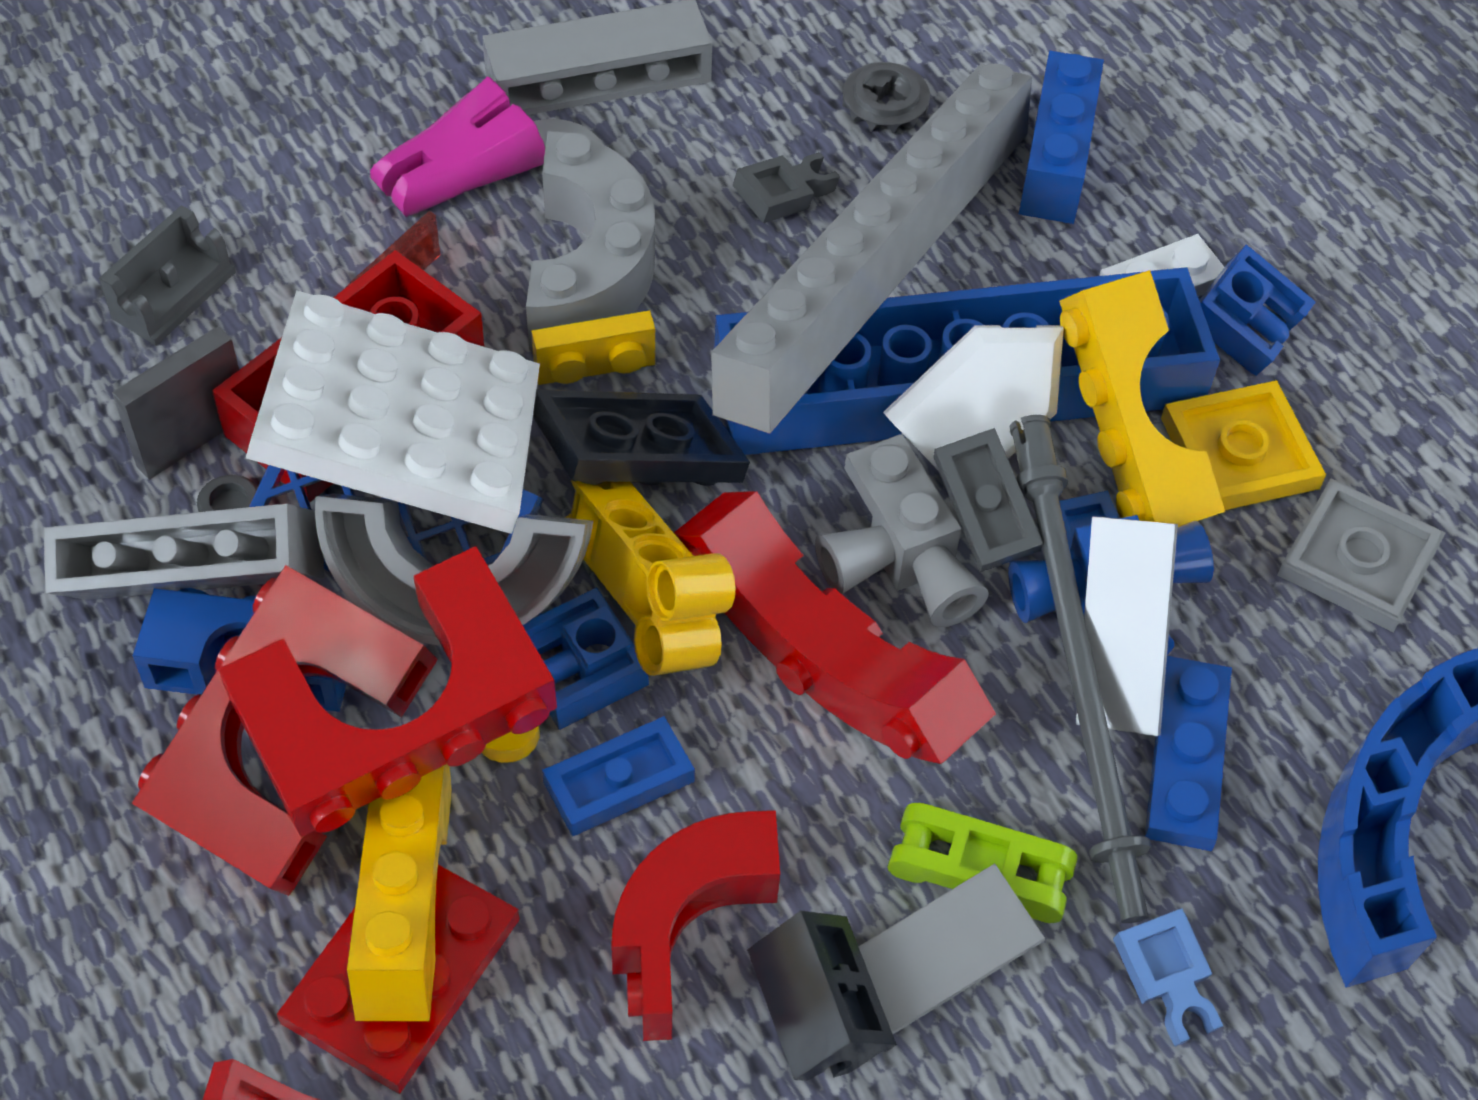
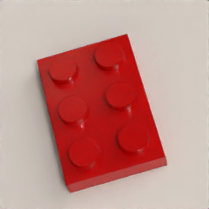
M439 864L437 867L435 896L436 960L430 1021H355L347 973L355 908L277 1013L281 1025L398 1094H401L520 920L518 908Z

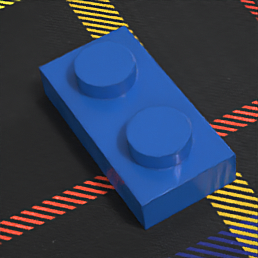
M665 716L542 770L543 783L572 837L695 782V768Z

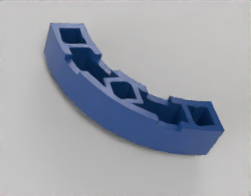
M1478 648L1461 653L1433 667L1424 674L1420 681L1404 691L1398 698L1396 697L1385 709L1346 764L1331 794L1322 823L1318 849V891L1322 920L1329 946L1345 988L1409 969L1437 938L1419 890L1414 856L1409 857L1411 818L1416 813L1421 792L1430 771L1449 756L1478 743Z

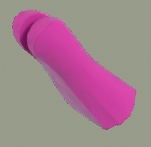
M487 76L432 125L376 162L370 170V178L386 196L392 197V202L405 217H408L474 188L541 166L544 163L545 145L534 121L518 105L513 104L510 106L509 97L491 77Z

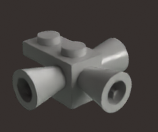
M903 434L846 454L844 469L873 517L871 527L823 534L816 537L815 549L817 559L830 588H836L841 594H844L884 568L897 591L917 583L919 584L931 623L935 627H949L975 614L985 604L989 595L988 590L956 558L959 539L966 538L953 504L950 497L943 500Z

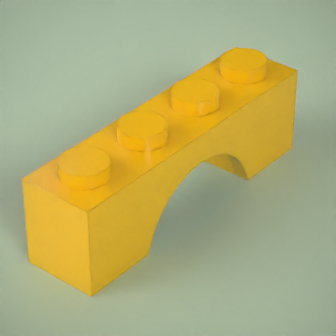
M1148 270L1082 290L1060 300L1063 311L1060 315V325L1064 327L1063 336L1068 345L1074 347L1081 369L1079 374L1080 392L1086 404L1093 408L1100 430L1097 437L1098 449L1105 464L1112 468L1119 491L1116 495V506L1120 518L1137 515L1140 521L1178 524V527L1194 520L1199 521L1225 512L1207 451L1187 449L1166 439L1154 427L1143 406L1140 378L1144 361L1154 344L1169 331L1151 271Z
M447 764L422 776L418 785L406 794L394 799H383L380 797L368 805L347 966L355 1021H430L436 960L435 896L440 846L447 845L452 793L450 766Z

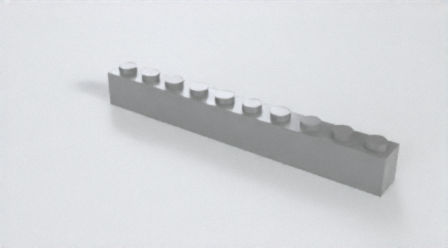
M980 64L711 351L714 416L767 433H771L1027 136L1032 76L1014 72L1010 67L1003 64Z

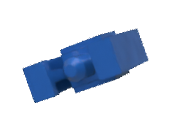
M1247 244L1227 263L1199 300L1214 343L1256 376L1274 361L1284 347L1282 344L1290 336L1289 331L1306 317L1316 303ZM1265 303L1268 307H1270L1274 312H1276L1280 317H1282L1285 320V322L1279 319L1263 304ZM1247 324H1249L1250 326H1252L1256 331H1258V332H1259L1262 336H1264L1268 341H1270L1271 343H1274V344H1273L1272 346H1271L1270 344H1268L1264 339H1262L1258 334H1256L1252 329H1250V328L1247 326Z
M597 587L531 619L523 625L539 654L562 644V652L544 660L545 665L554 678L555 684L575 674H578L581 680L556 692L557 709L551 711L549 715L559 730L649 685L648 674L643 671L638 662L635 645ZM595 644L609 646L607 650L598 653L584 650Z

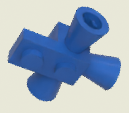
M1108 490L1059 501L1083 614L1085 613L1092 517L1119 519ZM1137 515L1120 518L1129 520H1139ZM1194 520L1177 528L1173 583H1209L1214 572L1212 549L1204 528L1198 521ZM1045 560L1011 561L1008 567L1009 587L1016 612L1021 621L1028 623L1055 611ZM1170 635L1168 638L1167 655L1174 648V640Z

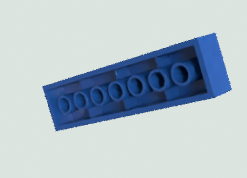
M1188 267L1151 271L1169 331L1154 344L1143 364L1140 391L1145 411L1163 410L1167 403L1208 395L1220 362ZM1142 272L886 298L771 433L725 419L727 431L745 455L879 441L900 435L902 432L883 412L974 326L1000 325L1002 328H1036V325H1060V315L1063 312L1060 300L1082 290ZM748 312L715 315L714 348ZM1064 336L1057 414L1050 419V422L1095 417L1093 408L1086 404L1080 392L1079 374L1081 369L1074 347L1068 345Z

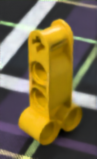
M571 480L576 491L571 514L565 518L593 521L591 538L583 560L636 625L634 633L635 652L643 671L648 675L656 676L710 667L716 664L721 655L722 641L720 628L715 616L716 614L727 612L732 607L736 590L734 574L727 559L720 553L693 556L631 482L605 481L602 484L590 485Z

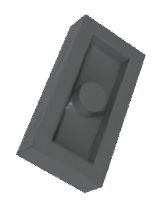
M995 428L934 450L933 458L980 572L1041 551L1043 542Z

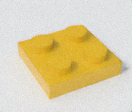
M1277 380L1165 404L1161 420L1171 441L1187 449L1207 451L1225 510L1321 488L1326 473Z

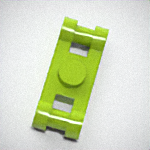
M911 803L906 806L900 824L901 830L905 833L902 844L894 846L887 866L888 871L893 876L913 883L927 881L954 889L991 865L996 864L1032 919L1045 923H1057L1062 920L1067 902V897L1062 892L1064 882L1073 877L1078 860L1076 852L1070 847L932 805ZM936 840L951 843L949 854L945 855L929 850L930 843ZM1021 864L1033 868L1038 873L1036 881L1016 876L1018 865Z

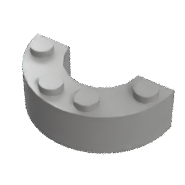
M547 131L542 172L546 219L568 223L583 232L587 239L576 250L555 259L531 261L526 302L529 351H533L531 330L634 313L646 297L653 280L655 270V209L646 182L636 168L616 151L578 132Z
M334 493L315 496V519L320 547L330 572L344 594L354 605L414 640L441 645L419 607L413 579L414 575L434 565L412 548L400 525L398 502L390 499ZM526 514L517 518L509 545L495 562L488 567L522 625L547 609L568 587L579 570L591 538L593 521Z

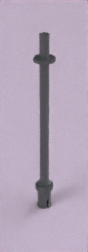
M1045 415L1021 417L1024 430L1021 429L1020 422L1016 420L1009 426L1020 469L1016 480L1023 496L1033 502L1104 837V841L1097 843L1089 850L1090 859L1095 863L1109 862L1121 923L1140 922L1148 919L1149 915L1136 857L1147 854L1148 850L1152 847L1149 838L1131 835L1058 498L1063 489L1068 485L1066 469L1057 463L1050 431V418Z

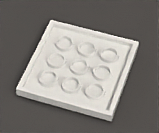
M296 290L251 436L246 459L512 534L520 513L540 364L526 360L521 355L512 351H496L467 342L449 332L437 333L404 323L399 318L390 314H374L341 304L335 298L327 295H311Z

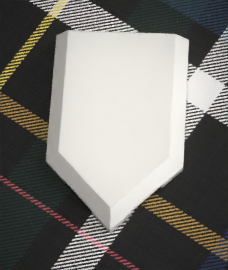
M976 325L883 413L937 470L938 468L933 458L936 448L993 428L996 429L1006 456L1009 458L1016 452L1013 436H1011L1009 429L1012 422L1015 420L1020 422L1021 429L1024 430L1021 417L1045 415L1051 419L1057 414L1064 327L1061 325H1036V328H1002L1000 325Z

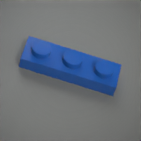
M1167 656L1161 735L1155 736L1145 837L1150 840L1212 851L1217 842L1232 667Z

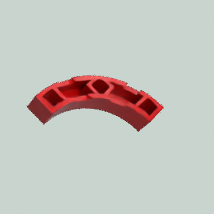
M757 491L724 492L673 532L693 556L720 553L727 559L734 574L736 590L732 607L725 614L744 636L776 666L777 675L790 691L797 695H802L806 692L830 713L864 735L889 747L898 756L904 759H909L912 756L920 760L942 764L996 715L965 659L942 655L911 642H908L899 649L881 639L880 636L883 633L876 621L856 607L836 588H825L821 591L795 564L804 555L781 528Z

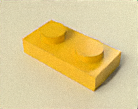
M650 310L531 330L533 360L540 364L538 385L554 382L569 384L579 381L583 377L611 372L632 373L641 367L655 365V325Z

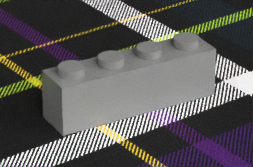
M696 0L678 1L482 36L486 77H491L509 97L510 106L513 104L518 105L527 115L711 82L712 41Z
M287 503L44 527L46 594L88 600L152 594L154 588L178 591L184 588L202 590L265 584L271 578H277L285 565L311 580L324 579V556L318 539L315 511Z

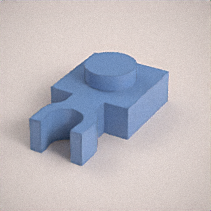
M1183 908L1121 931L1113 938L1141 1003L1145 1004L1160 997L1162 998L1166 1007L1165 1027L1175 1047L1190 1039L1182 1023L1184 1012L1190 1011L1197 1014L1202 1020L1207 1034L1223 1026L1214 1005L1207 998L1202 997L1195 986L1196 983L1210 977L1212 972Z

